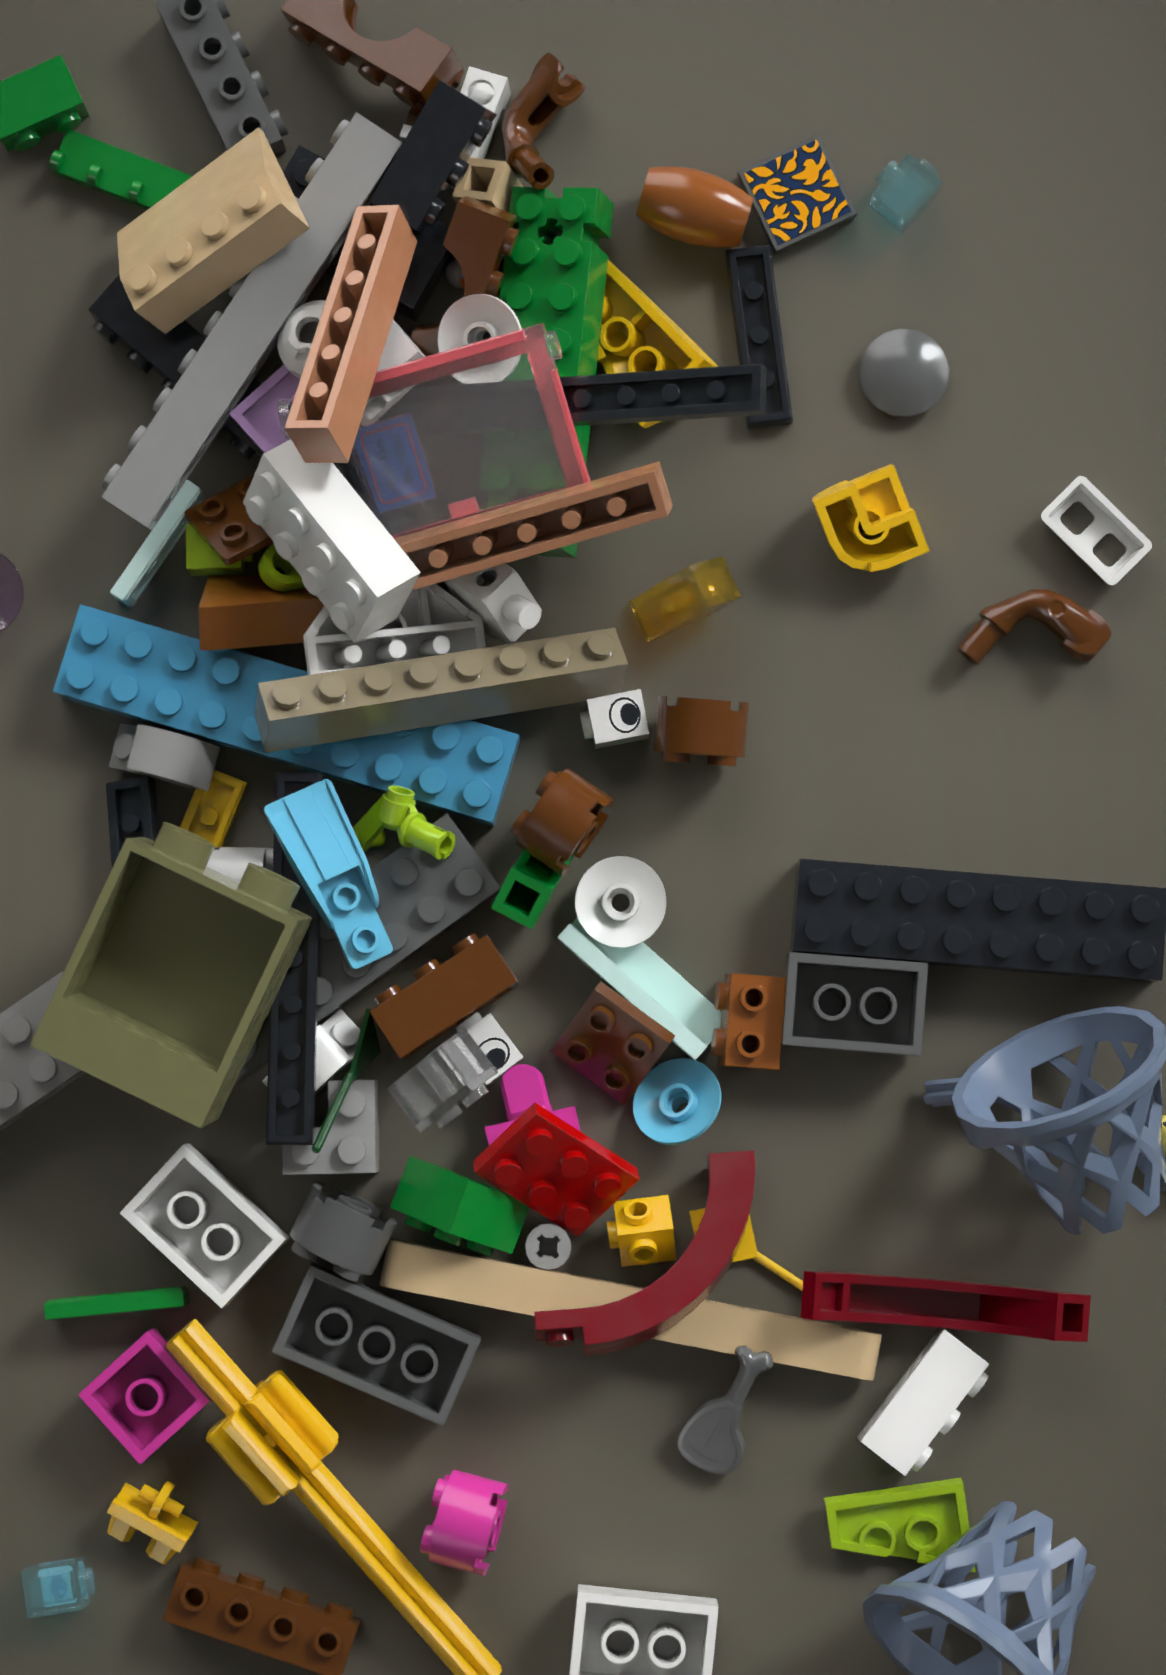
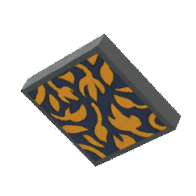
M819 134L743 168L737 173L744 191L754 198L752 208L775 255L844 224L857 216L852 201Z

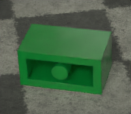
M61 54L0 81V139L8 152L14 149L17 151L30 149L41 141V137L56 130L58 133H64L67 129L73 130L82 123L81 119L90 116Z

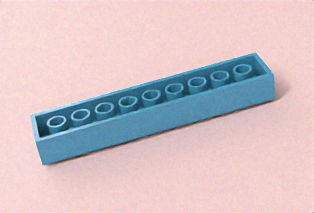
M81 604L53 692L62 699L307 772L322 773L324 777L381 794L387 792L388 786H402L414 791L413 800L418 805L492 827L495 826L520 743L518 734L467 720L265 753L255 718L258 683L308 675L307 671L233 649L200 650L199 639Z

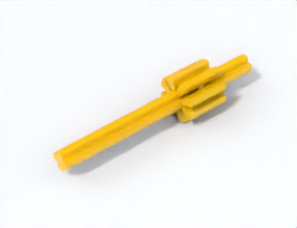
M196 1319L188 1323L179 1333L171 1338L165 1347L225 1414L209 1429L206 1437L207 1442L256 1498L266 1506L274 1503L281 1495L284 1497L292 1490L454 1675H500L502 1669L499 1662L321 1462L337 1446L339 1442L338 1433L282 1370H278L254 1386Z

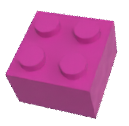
M156 1328L147 1331L78 1394L139 1464L146 1461L212 1401L165 1347L168 1341Z

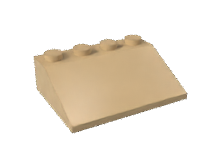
M259 127L117 232L120 279L133 309L164 334L168 333L310 228L264 132Z

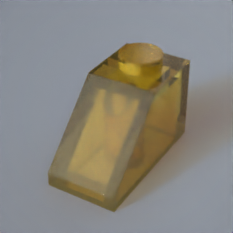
M721 556L685 567L635 597L629 603L647 642H650L710 616L742 596L724 557Z

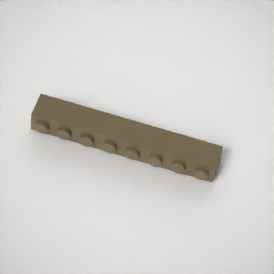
M614 627L258 683L255 718L265 753L584 702L591 698L621 693L628 662Z

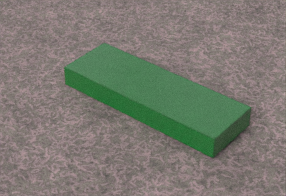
M186 1286L53 1298L44 1303L45 1320L186 1306L190 1304L189 1291Z

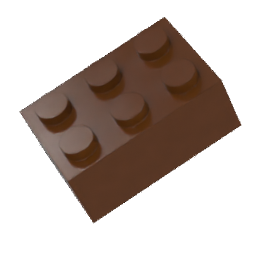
M475 933L469 935L452 947L456 955L442 964L436 958L413 973L416 978L415 982L403 990L395 984L374 998L378 1006L369 1012L400 1059L406 1060L519 985L488 935L481 939H478Z

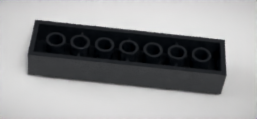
M799 859L796 864L790 952L1153 983L1162 981L1166 888Z

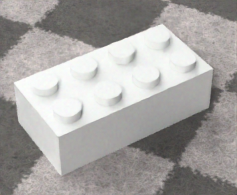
M291 439L264 453L243 501L251 520L255 524L261 525L273 540L278 554L292 564L302 577L306 589L312 595L319 598L330 612L331 619L336 627L345 631L354 643L396 620L421 573L333 463H305Z

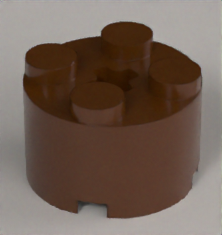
M658 696L654 751H662V761L690 763L691 754L708 755L707 764L736 766L737 757L745 758L749 703L739 702V710L733 711L730 710L731 701L678 697L676 706H668L667 696Z
M569 768L557 773L550 771L536 791V794L541 798L531 812L525 809L520 814L510 833L517 837V846L561 876H565L572 869L565 864L570 856L573 854L580 859L600 832L608 818V815L601 811L603 806L613 807L615 803L612 797Z

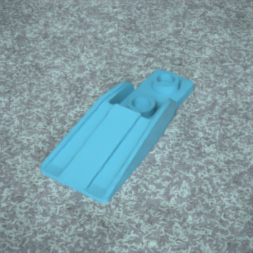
M324 779L264 807V814L293 871L329 930L333 929L350 968L358 969L390 954L393 951V946L376 911L379 907V897L368 861L332 782Z

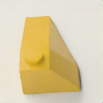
M608 259L597 359L602 363L606 374L719 367ZM661 421L638 423L646 429Z

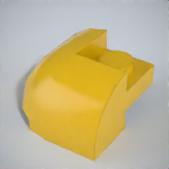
M892 464L851 481L844 480L819 492L812 498V503L828 544L837 558L851 568L869 572L884 570L930 551L916 513L909 506L895 466Z

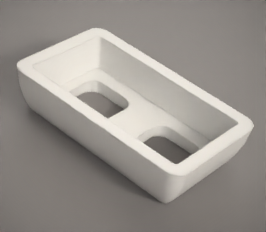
M1078 476L1041 513L1042 521L1107 585L1117 584L1152 548L1151 541L1084 476ZM1075 502L1082 503L1094 516L1093 522L1079 535H1074L1060 520L1061 515ZM1106 534H1113L1126 547L1125 554L1110 567L1105 566L1093 554V547Z

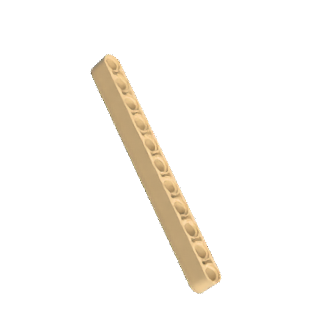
M392 1239L389 1240L386 1247L379 1283L380 1286L531 1316H534L536 1311L601 1306L619 1301L644 1289V1287L556 1270H544L535 1266ZM705 1299L693 1312L676 1325L651 1339L736 1355V1347L746 1345L755 1353L769 1352L775 1363L873 1381L882 1334Z

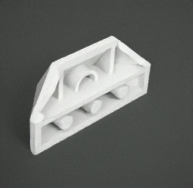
M437 584L412 590L396 620L356 643L350 639L345 631L336 627L331 619L330 612L325 606L303 635L308 675L486 648L482 617L473 610H469Z

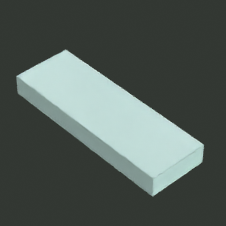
M189 480L185 481L110 591L118 601L129 608L135 605L186 530L185 524H190L186 519L185 511L206 499L202 490Z

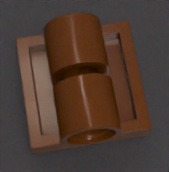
M600 981L550 1052L625 1105L676 1035Z

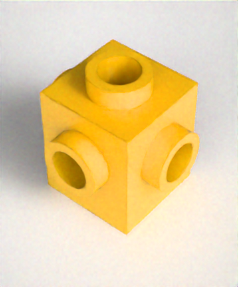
M668 1195L616 1201L614 1203L615 1221H607L610 1249L619 1248L622 1267L677 1260Z

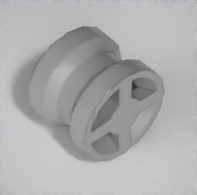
M551 1222L541 1223L534 1227L527 1236L525 1244L526 1255L530 1262L538 1268L544 1270L556 1269L562 1266L569 1258L571 1251L570 1237L567 1231L557 1224Z

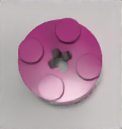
M455 1469L450 1475H445L444 1479L439 1478L432 1498V1506L438 1507L436 1519L432 1525L427 1524L420 1552L429 1554L430 1562L485 1576L490 1563L482 1562V1560H485L487 1550L493 1552L496 1550L508 1501L500 1499L499 1495L509 1491V1484Z

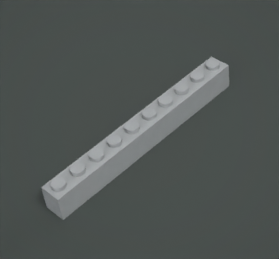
M357 112L350 122L344 119L338 125L330 139V143L334 147L325 160L319 157L312 164L305 177V181L309 183L300 198L295 196L310 228L252 270L249 275H245L232 285L228 295L233 299L223 313L217 310L204 328L203 334L208 337L198 352L191 349L184 357L178 368V372L182 376L172 390L166 387L161 392L152 408L156 415L147 428L141 425L135 431L127 445L131 453L122 466L116 463L102 482V487L106 490L101 497L150 530H153L176 494L189 478L229 418V413L237 406L276 347L279 331L292 311L306 302L345 243L356 207L369 206L371 204L369 201L402 145L401 141Z

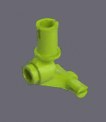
M395 785L388 786L387 792L352 827L364 853L370 847H380L384 844L386 838L383 831L384 828L397 831L399 842L402 846L407 848L415 846L433 855L438 860H444L451 854L456 839L452 832L445 831L427 822L426 817L417 812L416 802L413 800L414 791Z

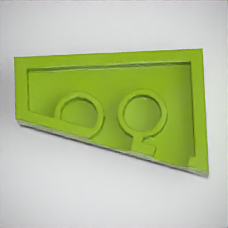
M961 1477L824 1498L831 1548L881 1557L890 1555L917 1560V1563L928 1564L939 1557L970 1529L964 1484ZM975 1566L970 1572L976 1573Z

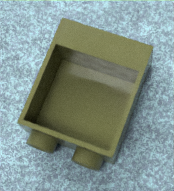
M164 822L155 842L146 837L126 838L30 1046L188 1123L202 1128L219 1119L262 1024L283 983L288 968H290L306 934L312 917L291 907L300 889V886L295 882L253 863H248L240 882L206 867L215 848L213 843L181 827Z

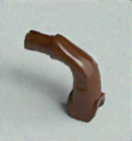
M549 52L538 61L530 80L512 101L505 112L501 127L505 161L517 178H523L538 190L545 189L551 184L554 179V170L540 157L539 151L532 144L553 117L562 108L575 102L586 88L579 79L569 73L558 80L564 67Z
M1031 589L981 610L979 613L981 619L959 645L957 651L968 661L978 665L1002 635L1007 637L1014 626L1026 617L1042 623L1062 640V649L1072 657L1084 661L1092 660L1110 639L1112 633L1103 617L1092 609L1086 610L1072 599L1049 589Z

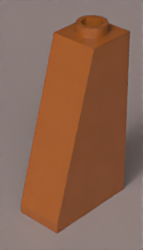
M209 575L199 604L200 650L210 651L304 643L303 635L324 605L317 596L312 595L306 588L282 592L267 586L260 576Z

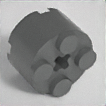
M315 1182L289 1233L290 1237L294 1240L291 1250L312 1261H316L319 1256L335 1264L333 1271L352 1281L357 1282L363 1274L372 1275L391 1238L397 1221L391 1217L385 1223L380 1219L383 1210L376 1205L337 1187L333 1195L324 1193L322 1190L325 1184Z

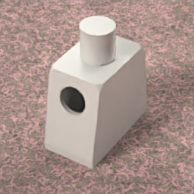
M506 563L444 581L458 601L482 617L484 633L505 642H515L527 629L535 627L541 618L542 609L519 574ZM479 576L485 580L482 586L477 584Z

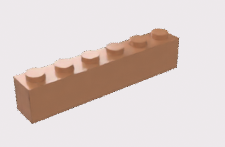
M399 205L356 207L284 427L305 463L349 462L417 244V240Z
M658 461L395 538V541L421 572L412 589L415 590L668 517L673 504L660 462Z

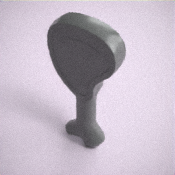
M746 1345L736 1347L735 1353L740 1362V1369L727 1394L713 1398L699 1406L684 1423L679 1433L678 1448L681 1455L690 1463L714 1474H728L734 1471L741 1463L745 1452V1441L738 1423L742 1415L743 1403L756 1377L760 1373L772 1368L773 1358L769 1352L755 1353Z

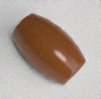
M679 166L650 167L635 216L657 232L681 242L709 248H733L740 246L754 198L733 183L704 171Z

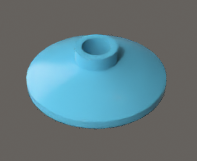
M678 1058L663 1062L646 1075L636 1090L633 1101L635 1121L641 1131L657 1143L679 1145L690 1142L702 1135L717 1117L722 1096L720 1084L714 1073L699 1061ZM688 1103L684 1110L677 1113V1109L681 1104Z

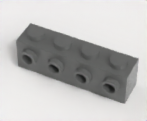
M162 0L156 3L161 20L226 151L259 127L264 132L275 157L285 153L286 149L282 137L289 134L278 110L276 109L269 113L263 97L269 95V92L259 71L256 70L250 73L243 58L250 56L239 31L230 34L224 22V19L230 17L224 1Z

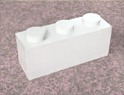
M939 1328L857 1438L904 1476H906L910 1469H913L915 1472L919 1471L933 1451L928 1446L939 1431L945 1435L953 1427L961 1414L956 1409L967 1394L973 1398L987 1381L989 1375L984 1371L989 1366V1363L945 1329Z

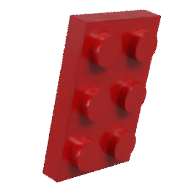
M535 1102L473 1161L475 1174L576 1237H579L640 1180L637 1167Z

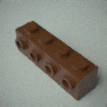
M195 1557L194 1562L186 1560L181 1565L163 1621L322 1675H343L361 1621L360 1618L352 1616L354 1611L352 1608L332 1601H328L326 1607L309 1602V1594L292 1587L284 1586L282 1592L265 1587L266 1580L251 1573L239 1572L238 1577L220 1572L222 1565L206 1558Z

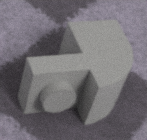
M120 723L109 767L123 772L154 777L178 786L209 791L220 747L155 727Z

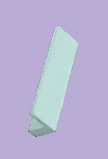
M578 917L557 937L564 946L619 995L676 1035L672 1042L694 1061L712 1041L714 1028H720L721 1011L716 1010L715 1006L644 942L625 948L604 945L588 935L581 926Z

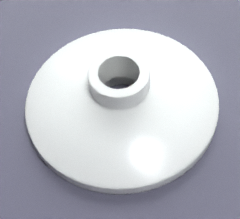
M487 294L465 296L453 303L441 320L438 330L439 353L482 341L486 331L490 333L492 338L522 329L520 322L513 310L505 302ZM522 354L452 375L463 383L503 381L515 370Z
M627 856L606 858L594 864L581 878L575 895L576 914L583 929L599 943L616 948L635 946L650 938L661 925L666 911L665 888L657 873L646 863ZM619 894L625 895L630 903L629 907L622 912L616 911L611 903L612 899Z

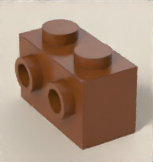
M729 973L724 974V983H717L715 1009L721 1010L720 1028H714L711 1042L712 1055L718 1056L717 1066L766 1070L780 1069L786 977Z

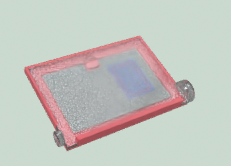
M544 323L376 372L354 445L385 529L394 540L401 536L590 482L555 364L556 359L562 358L560 342L555 331L546 333ZM295 395L280 399L277 403L280 424L287 440L291 438L284 427L290 412L288 406L293 403Z

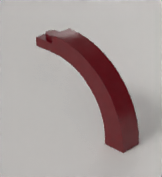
M755 1150L709 1153L707 1161L708 1196L703 1218L689 1247L664 1275L639 1292L612 1303L587 1308L534 1312L536 1342L546 1341L547 1346L563 1347L573 1344L574 1339L582 1338L584 1356L606 1354L629 1348L654 1338L693 1312L711 1294L723 1278L736 1256L744 1236L754 1194L756 1174Z
M804 1271L800 1318L916 1325L990 1332L1052 1341L1088 1342L1091 1295L910 1276L838 1271Z

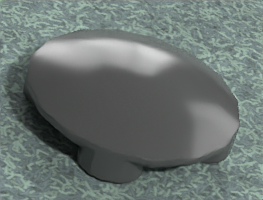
M897 329L883 333L869 344L860 361L859 378L864 394L876 408L880 409L889 418L911 417L925 413L939 402L947 388L949 367L945 354L933 338L918 330Z

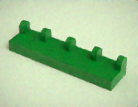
M67 129L59 151L55 150L49 162V167L56 176L146 210L192 177V175Z

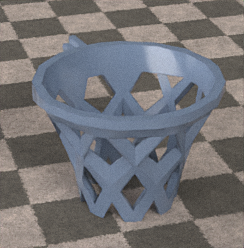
M1115 1006L1100 1007L1062 1015L1023 1030L986 1052L967 1069L962 1077L928 1080L925 1082L924 1088L927 1093L923 1098L926 1105L932 1104L933 1107L954 1105L969 1145L982 1150L993 1148L1014 1164L1066 1232L1080 1235L1083 1231V1218L1102 1234L1122 1229L1126 1201L1145 1217L1160 1206V1191H1166V1161L1161 1140L1163 1105L1161 1069L1166 1061V1027L1149 1011ZM1100 1041H1110L1126 1070L1118 1085L1110 1091L1091 1078ZM1121 1041L1139 1044L1132 1060ZM1083 1045L1076 1065L1062 1056V1054ZM1048 1062L1071 1080L1061 1109L1032 1098V1068ZM996 1101L1020 1113L1022 1121L997 1122L990 1107ZM1106 1122H1109L1113 1130L1109 1156L1092 1143L1096 1128ZM1044 1152L1063 1161L1059 1169L1050 1163ZM1136 1165L1145 1174L1143 1191L1132 1183ZM1085 1177L1110 1191L1107 1213L1082 1196L1083 1191H1085Z
M1001 1501L935 1560L892 1581L888 1585L881 1584L871 1591L862 1602L864 1622L872 1636L892 1661L908 1675H1002V1660L1013 1668L1018 1675H1067L1078 1617L1096 1575V1566L1089 1563L1085 1566L1086 1548L1073 1537L1051 1550L1053 1520L1034 1510L1013 1521L1017 1506L1014 1502ZM1035 1531L1034 1555L1013 1563L1018 1544L1015 1540ZM1068 1561L1066 1578L1052 1591V1570ZM976 1565L979 1578L963 1582L965 1576ZM943 1584H944V1587H943V1588H940V1587L937 1586V1585H943ZM1017 1592H1024L1030 1616L1009 1630L1005 1626L1007 1597ZM906 1604L924 1610L903 1617L899 1614ZM947 1624L954 1625L980 1641L982 1651L955 1665L940 1654ZM932 1627L929 1645L912 1631ZM1059 1629L1056 1644L1053 1648L1052 1631ZM1058 1654L1059 1663L1054 1673L1053 1661Z

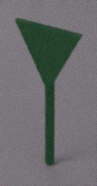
M366 1008L351 1069L346 1073L312 1146L313 1153L321 1151L351 1084L381 1052L373 1016L369 1012L371 1009Z

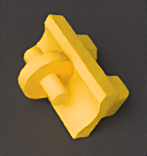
M169 1481L164 1484L160 1492L146 1484L139 1490L125 1483L107 1511L108 1514L112 1515L107 1530L110 1536L121 1542H130L136 1530H139L152 1537L145 1552L150 1558L161 1564H166L176 1552L181 1553L199 1522L182 1514L185 1505L170 1498L176 1485Z

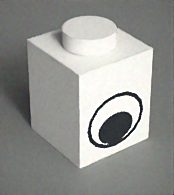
M641 689L587 699L588 711L581 712L580 719L584 739L593 738L595 749L649 739L650 733Z
M476 1012L456 1028L460 1036L454 1040V1043L486 1085L491 1084L524 1058L491 1013L482 1018Z

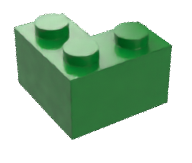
M409 1156L390 1208L407 1215L405 1224L428 1233L431 1232L433 1226L436 1228L434 1237L460 1246L462 1238L467 1239L465 1247L488 1256L492 1255L494 1248L510 1254L513 1253L530 1208L499 1188L470 1179L413 1156Z

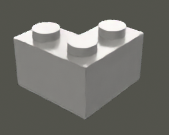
M343 1080L328 1081V1111ZM354 1080L319 1153H313V1145H282L283 1175L379 1172L378 1080ZM315 1127L314 1142L321 1127Z

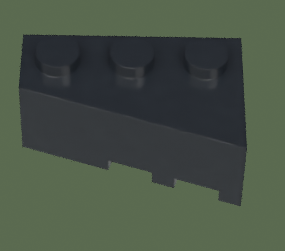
M439 80L369 202L376 206L399 205L410 227L417 231H423L426 225L432 228L445 209L446 204L442 202L443 198L451 186L456 188L461 182L469 167L468 159L475 148H479L486 139L497 114Z

